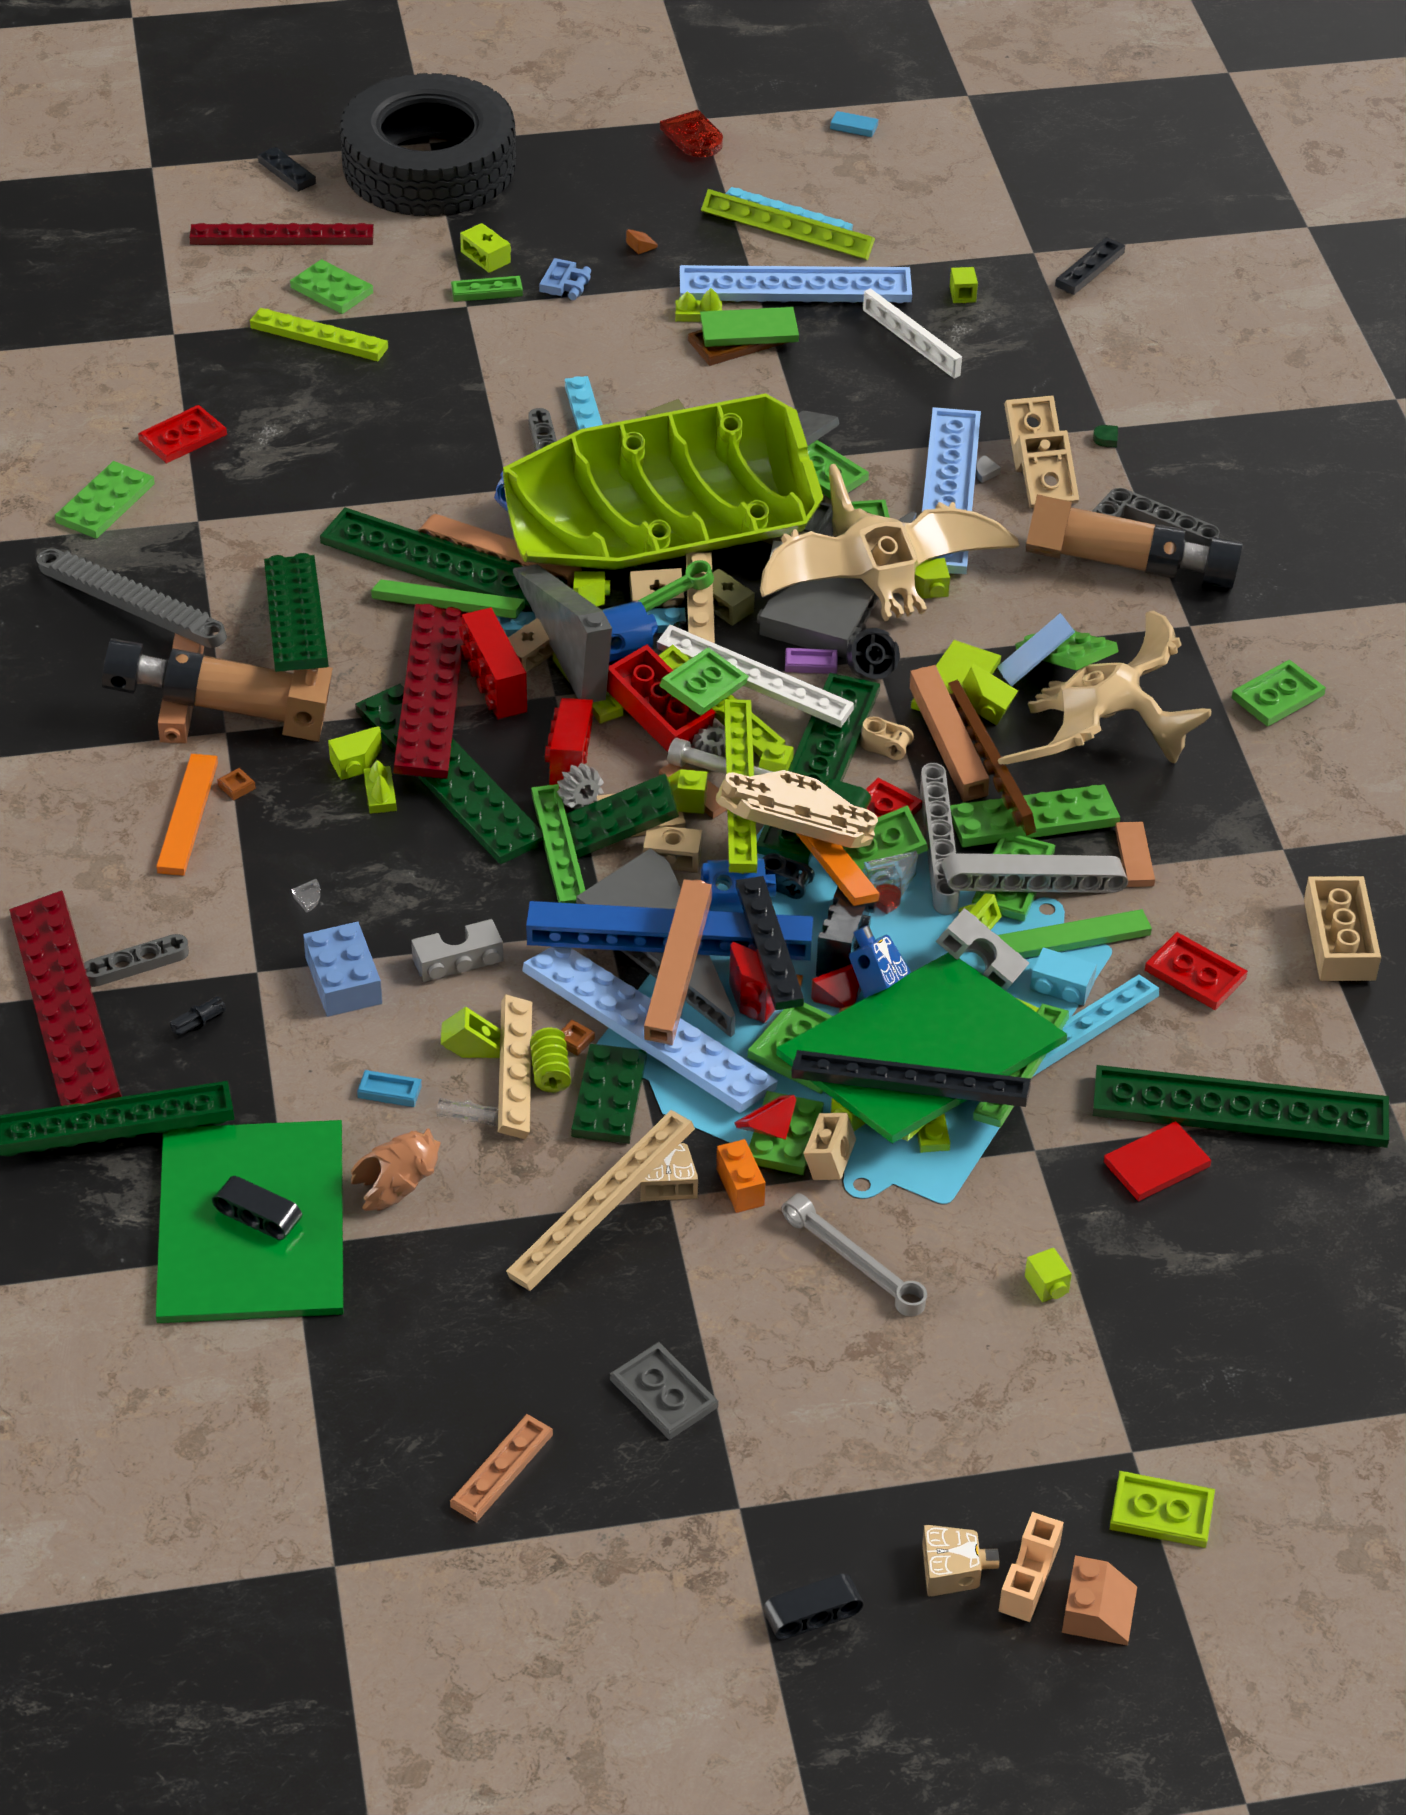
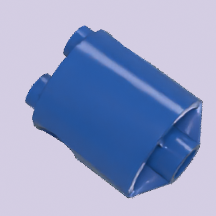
M640 601L602 610L612 627L609 662L622 659L646 644L653 650V635L658 633L657 622L652 613L647 614L645 607Z
M757 858V873L745 874L729 872L728 860H707V863H702L701 881L712 884V900L709 911L744 913L736 891V880L764 876L770 896H776L775 874H765L764 859ZM724 884L728 887V890H719L716 885Z

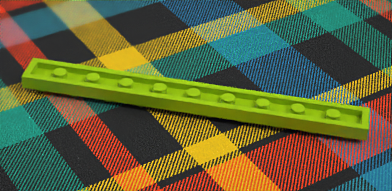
M725 699L726 774L733 772L749 777L754 776L751 700ZM727 809L729 872L741 874L757 873L756 822L740 817Z

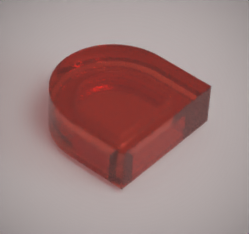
M882 884L876 887L880 893L876 907L885 914L890 913L900 905L901 891L898 887L892 884Z

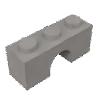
M965 908L936 941L957 960L965 952L978 954L985 963L983 975L1005 991L1029 964L1018 952L1012 949Z
M489 919L466 925V941L459 945L444 943L439 933L411 940L412 959L422 982L503 962V941L493 920Z

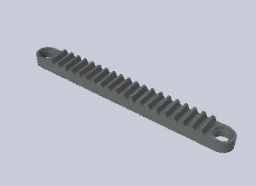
M47 549L39 553L36 558L39 569L43 574L200 645L215 648L222 645L227 639L224 625L220 621L209 617L207 612L202 614L198 608L194 610L191 605L187 607L184 602L179 603L177 599L172 600L169 595L165 597L162 592L158 594L155 589L150 590L148 586L143 587L141 583L136 584L133 579L129 581L126 576L121 577L119 573L114 574L112 570L107 571L105 567L100 568L96 563L93 565L90 560L86 562L83 557L79 559L76 554L71 555L69 551L64 553L58 549ZM218 632L216 635L207 636L211 633Z

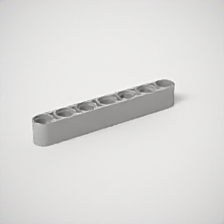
M928 763L922 767L920 798L922 800L925 840L928 846L927 857L934 909L938 913L949 915L955 913L958 909L960 891L949 888L942 868L944 858L951 854H956L945 768L942 765Z
M957 853L947 856L942 861V868L948 886L955 891L1116 893L1122 891L1128 885V879L1121 861L1116 856Z

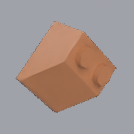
M1075 1555L1062 1633L1128 1645L1137 1586L1109 1562Z

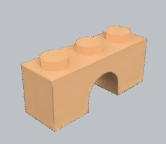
M1032 1512L1022 1537L1016 1564H1011L1001 1590L999 1612L1028 1622L1031 1621L1059 1549L1064 1522Z

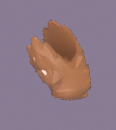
M429 1128L424 1133L415 1130L396 1136L392 1141L373 1148L372 1152L363 1156L351 1170V1184L363 1183L364 1186L374 1184L373 1188L363 1198L366 1201L362 1207L363 1210L377 1209V1211H380L395 1203H399L405 1196L415 1190L423 1178L434 1173L441 1143L434 1140Z

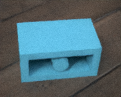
M1042 948L1032 970L1030 990L1084 1006L1094 985L1097 963Z

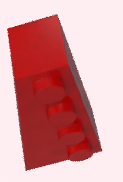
M561 698L560 706L555 707L554 720L551 723V733L548 736V746L545 749V762H550L549 785L558 784L557 781L563 780L562 772H570L571 765L578 767L580 763H587L588 746L590 744L593 723V700Z

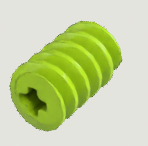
M552 1027L536 1031L530 1039L534 1083L542 1091L557 1093L564 1091L570 1086L571 1077L568 1051L566 1050L567 1044L564 1040L565 1034L561 1030Z

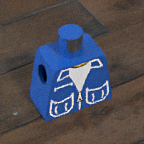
M869 925L853 932L860 947L851 952L849 958L865 998L889 988L911 973L889 935L886 934L875 939Z

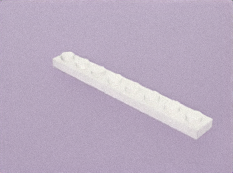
M669 625L657 641V649L665 651L671 645H674L689 659L709 647L749 676L747 683L744 685L745 687L838 727H842L854 710L853 702L675 626Z

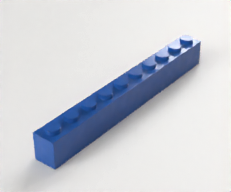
M530 901L526 924L527 945L664 953L676 909ZM708 912L697 955L730 956V945L733 942L756 951L744 913ZM776 915L791 960L811 961L813 916Z

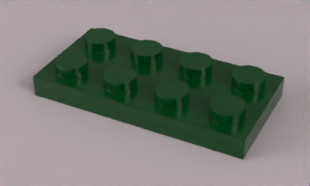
M664 773L566 814L575 852L578 858L673 820L679 817L669 779Z
M599 1044L589 1045L571 1128V1137L630 1144L647 1052L642 1049Z

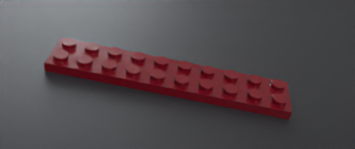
M415 604L393 773L448 778L462 655L460 646L463 645L459 626L462 625V614L466 613L458 608L448 607L445 609L431 604Z
M63 890L9 909L61 1106L77 1103L87 1104L122 1097Z

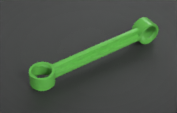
M703 560L694 561L687 566L686 575L638 601L643 604L646 612L690 588L696 590L706 589L714 581L711 566ZM706 572V574L700 578H693V576H695L698 573Z

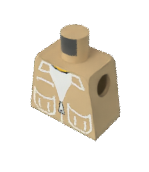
M680 1143L641 1182V1201L698 1199V1175L688 1145Z
M924 1525L922 1546L928 1596L976 1589L980 1586L981 1569H999L998 1549H979L978 1533L976 1531Z

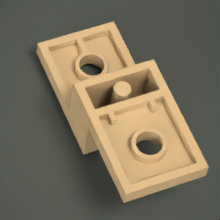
M1054 396L1006 400L1004 405L1016 472L1024 473L1029 508H1034L1037 494L1072 501V504L1078 503L1079 494L1067 430H1059ZM1030 417L1036 418L1039 426H1029L1027 419ZM1048 475L1053 476L1057 484L1054 486L1047 485L1044 477Z

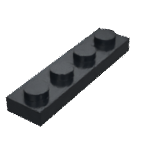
M1106 237L1057 277L1055 287L1075 295L1125 253V245Z

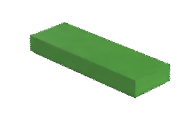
M520 276L451 281L454 302L523 296Z

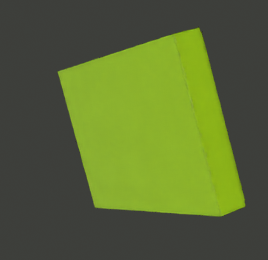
M1119 1471L1109 1529L1206 1548L1215 1489Z

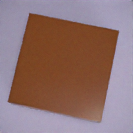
M240 768L217 779L218 787L233 801L256 789L255 782Z
M571 1020L561 1030L565 1034L566 1050L577 1056L595 1039L594 1031L574 1020Z

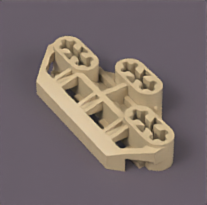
M785 770L750 777L733 772L728 773L716 795V801L719 805L747 820L849 848L870 845L875 836L874 828L878 822V818L873 812L853 806L819 780Z

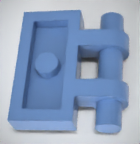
M554 258L539 284V292L562 296L564 291H568L569 299L576 300L577 297L581 296L584 291V285L591 278V269L587 266L583 269L576 268V262Z

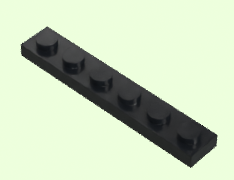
M764 876L736 880V891L775 1011L804 1006V997Z

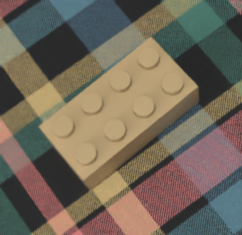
M1364 876L1308 877L1304 903L1320 981H1376L1381 954Z

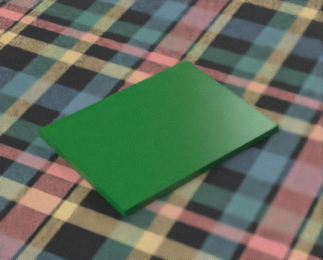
M948 952L906 975L889 988L868 996L776 1047V1055L791 1067L793 1066L797 1050L1009 1076L1066 1043L1067 1033L960 958L957 960ZM811 1081L892 1144L966 1101L965 1099Z
M342 1120L197 1126L192 1129L178 1128L164 1132L156 1322L177 1323L344 1314ZM231 1176H237L292 1201L300 1208L302 1218L283 1240H278L220 1213L213 1205L212 1198Z

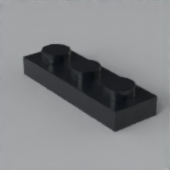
M277 147L268 149L258 155V161L261 165L297 192L316 184L315 175Z

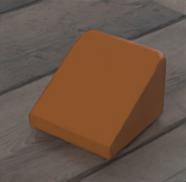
M630 229L626 231V243L637 254L658 247V244L646 233Z

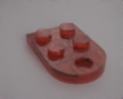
M698 109L660 121V129L688 155L708 157L717 154L723 147L722 133Z

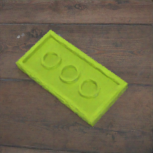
M953 640L936 667L949 694L948 683L957 679L966 693L962 682L973 663L993 674L1001 662V655ZM913 698L911 708L920 711L915 698Z

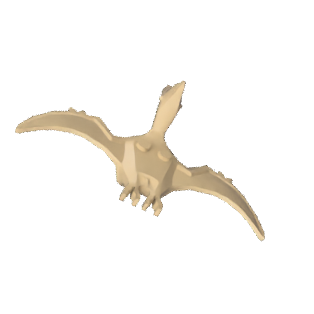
M831 464L829 466L833 537L812 531L799 535L796 529L793 530L791 536L783 534L781 538L783 544L774 550L763 570L760 592L762 597L802 582L830 578L862 579L879 597L882 604L881 614L884 621H888L892 616L890 610L895 613L896 618H901L904 611L906 616L909 617L914 612L912 605L918 609L919 614H923L927 609L925 602L915 589L914 576L918 565L929 559L961 551L1019 547L1018 538L999 522L976 512L957 509L954 502H951L949 506L938 502L935 509L922 511L912 523H904L897 519L873 515L861 508L854 509L839 469L835 464ZM894 593L902 595L904 611L902 606L893 598Z
M1155 611L1146 612L1144 642L1132 662L1128 664H1090L1079 669L1067 682L1050 681V688H1043L1041 690L1042 694L1035 696L1037 701H1030L1028 706L1031 713H1038L1048 709L1064 712L1063 725L1054 740L1047 746L1004 756L998 759V763L1011 764L1053 755L1075 746L1084 745V742L1093 739L1094 734L1101 731L1100 718H1109L1115 715L1116 712L1134 709L1140 713L1165 757L1170 762L1176 763L1185 747L1186 734L1204 723L1211 716V709L1201 708L1177 712L1162 711L1155 700L1143 692L1139 686L1140 676L1166 665L1170 656L1177 654V648L1181 646L1179 637L1175 638L1174 629L1166 616Z

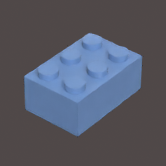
M359 922L303 934L305 958L327 1017L382 1004L381 980Z

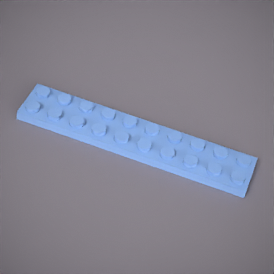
M680 265V297L688 291L696 300H701L706 291L712 288L717 293L720 301L864 302V291L871 288L888 302H912L910 267Z
M933 407L922 511L935 509L938 502L946 506L954 502L957 509L972 511L981 411ZM968 551L936 557L945 558L949 573L967 574Z
M550 947L523 964L522 971L739 1113L764 1098L767 1091L773 1092L777 1088L778 1080L681 1018L673 1045L645 1040L644 1024L651 999L572 948Z

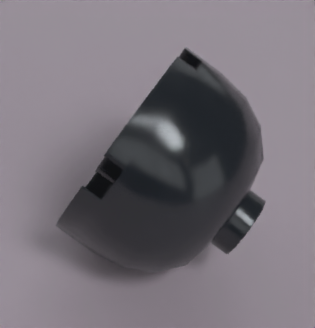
M869 628L853 637L848 644L846 658L847 664L856 676L867 681L881 680L897 668L900 659L899 646L889 636L891 634L879 628Z

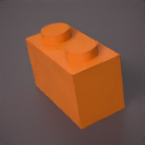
M743 1139L717 1146L716 1170L736 1213L765 1206V1180L746 1140Z

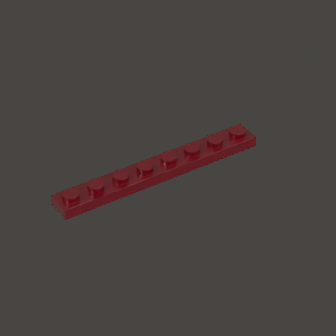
M198 223L191 224L189 238L190 245H373L374 224Z

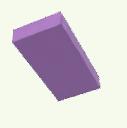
M786 648L785 672L837 674V650Z

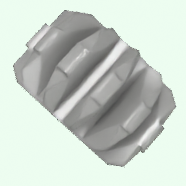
M708 725L707 730L699 729V732L694 735L692 747L726 758L725 729H721L720 725L717 728H712Z
M580 763L578 767L571 765L570 772H562L564 779L557 781L560 787L557 791L558 795L566 806L573 807L575 810L589 805L591 802L598 801L597 795L604 793L601 788L604 782L599 776L598 771L593 767H588L586 764Z

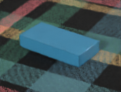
M836 111L830 123V129L872 137L878 127L879 119Z
M365 1070L357 1090V1096L360 1099L415 1107L422 1087V1080Z

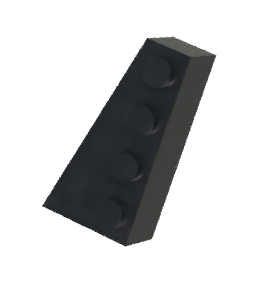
M837 887L833 897V904L830 905L828 910V917L823 923V932H820L818 936L817 977L851 965L849 954L860 947L853 932L866 925L870 927L871 916H869V912H875L877 901L853 906L840 888Z

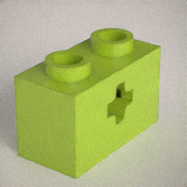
M483 223L460 233L461 252L488 273L511 263L510 243Z

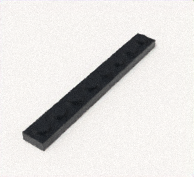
M797 1050L791 1069L792 1078L1021 1107L1027 1106L1031 1088V1078Z

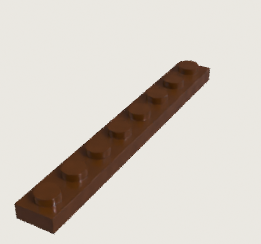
M958 679L949 682V695L963 724L966 726L965 728L971 741L975 742L974 747L979 758L984 759L983 764L988 776L993 775L992 779L996 791L1003 793L1002 799L1006 809H1012L1013 812L1011 814L1016 827L1021 826L1026 836L1035 833L1036 827L1033 813L1006 764L998 763V759L1002 757Z

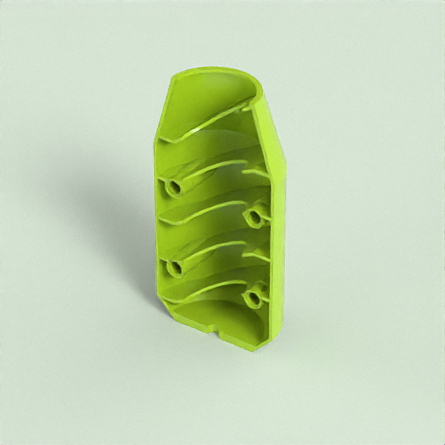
M766 393L580 429L503 467L505 497L515 542L523 561L531 563L618 570L682 557L690 553H702L782 537L783 534L791 535L794 529L801 533L823 500L813 462L808 455V446L797 410Z

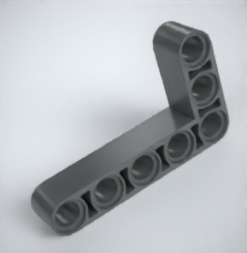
M1124 488L1111 490L1092 511L1150 524H1161L1185 529L1184 540L1187 543H1196V545L1210 547L1212 537L1219 538L1220 530L1215 525Z

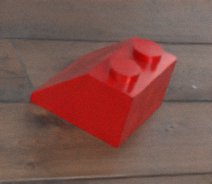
M733 942L730 945L729 985L739 1012L751 1019L766 1023L775 1009L757 953L750 948Z

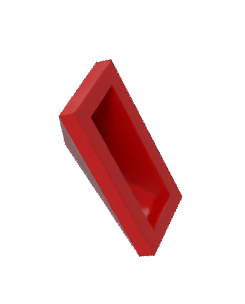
M852 964L812 979L811 999L816 1003L844 1008L856 1004L861 992V987Z
M794 1095L779 1096L737 1120L734 1124L739 1129L786 1140L796 1098Z

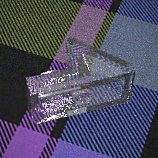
M916 851L864 862L863 873L874 887L893 884L898 896L902 897L916 875L918 854Z

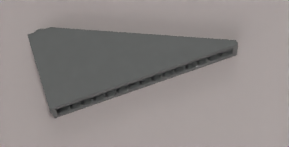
M911 511L900 518L899 521L912 523L916 519V512ZM830 578L802 582L792 585L771 598L765 608L760 609L757 616V624H760L761 636L808 649L837 650V657L847 659L846 651L848 644L856 634L862 631L879 597L862 579Z
M538 564L513 568V574L536 618L540 620L549 637V644L577 698L590 699L593 702L606 700L612 627L604 612Z
M650 848L576 896V903L676 909L681 889L667 859ZM621 950L657 979L664 953ZM697 955L685 1002L732 1037L735 1034V1013L710 955Z

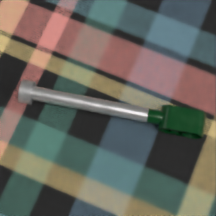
M675 738L672 741L667 755L669 764L683 767L688 763L726 775L725 757L691 748L690 742L683 739ZM754 766V776L772 772ZM828 779L824 782V785L853 806L867 809L871 802L870 793L862 787L835 779Z

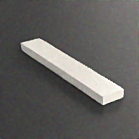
M871 288L864 291L863 311L951 377L956 378L961 375V355Z

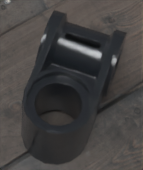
M769 853L763 857L765 874H775L776 892L785 894L793 899L802 898L806 892L805 887L815 877L813 869L805 863L788 859L780 854Z

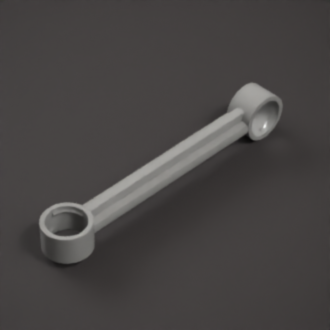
M796 1193L782 1205V1213L792 1226L796 1228L806 1227L894 1296L895 1307L901 1314L913 1317L924 1311L927 1290L921 1283L902 1281L816 1214L812 1202L806 1196ZM906 1294H913L919 1297L921 1301L909 1303L901 1297Z

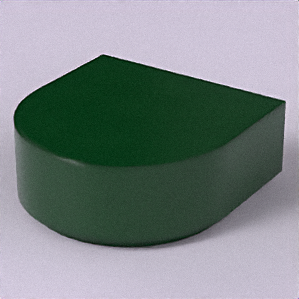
M1097 426L1093 432V441L1102 447L1117 448L1118 426Z

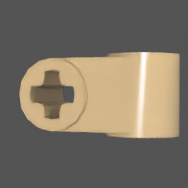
M873 716L866 718L863 722L860 744L863 749L869 752H875L893 760H901L906 754L907 745L912 743L914 734L904 725H898Z

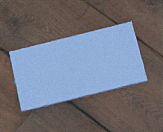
M1060 613L997 668L1009 685L1013 686L1073 635L1075 631Z

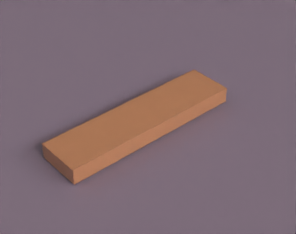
M526 1414L450 1500V1507L477 1523L553 1436V1429Z

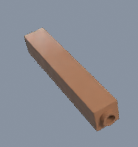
M175 633L172 649L203 654V645ZM162 699L158 719L160 742L187 743L193 706L167 702Z
M936 665L910 671V690L962 801L966 802L988 796L989 776Z
M683 880L644 1024L645 1040L669 1045L674 1043L712 900V884H707L701 880Z

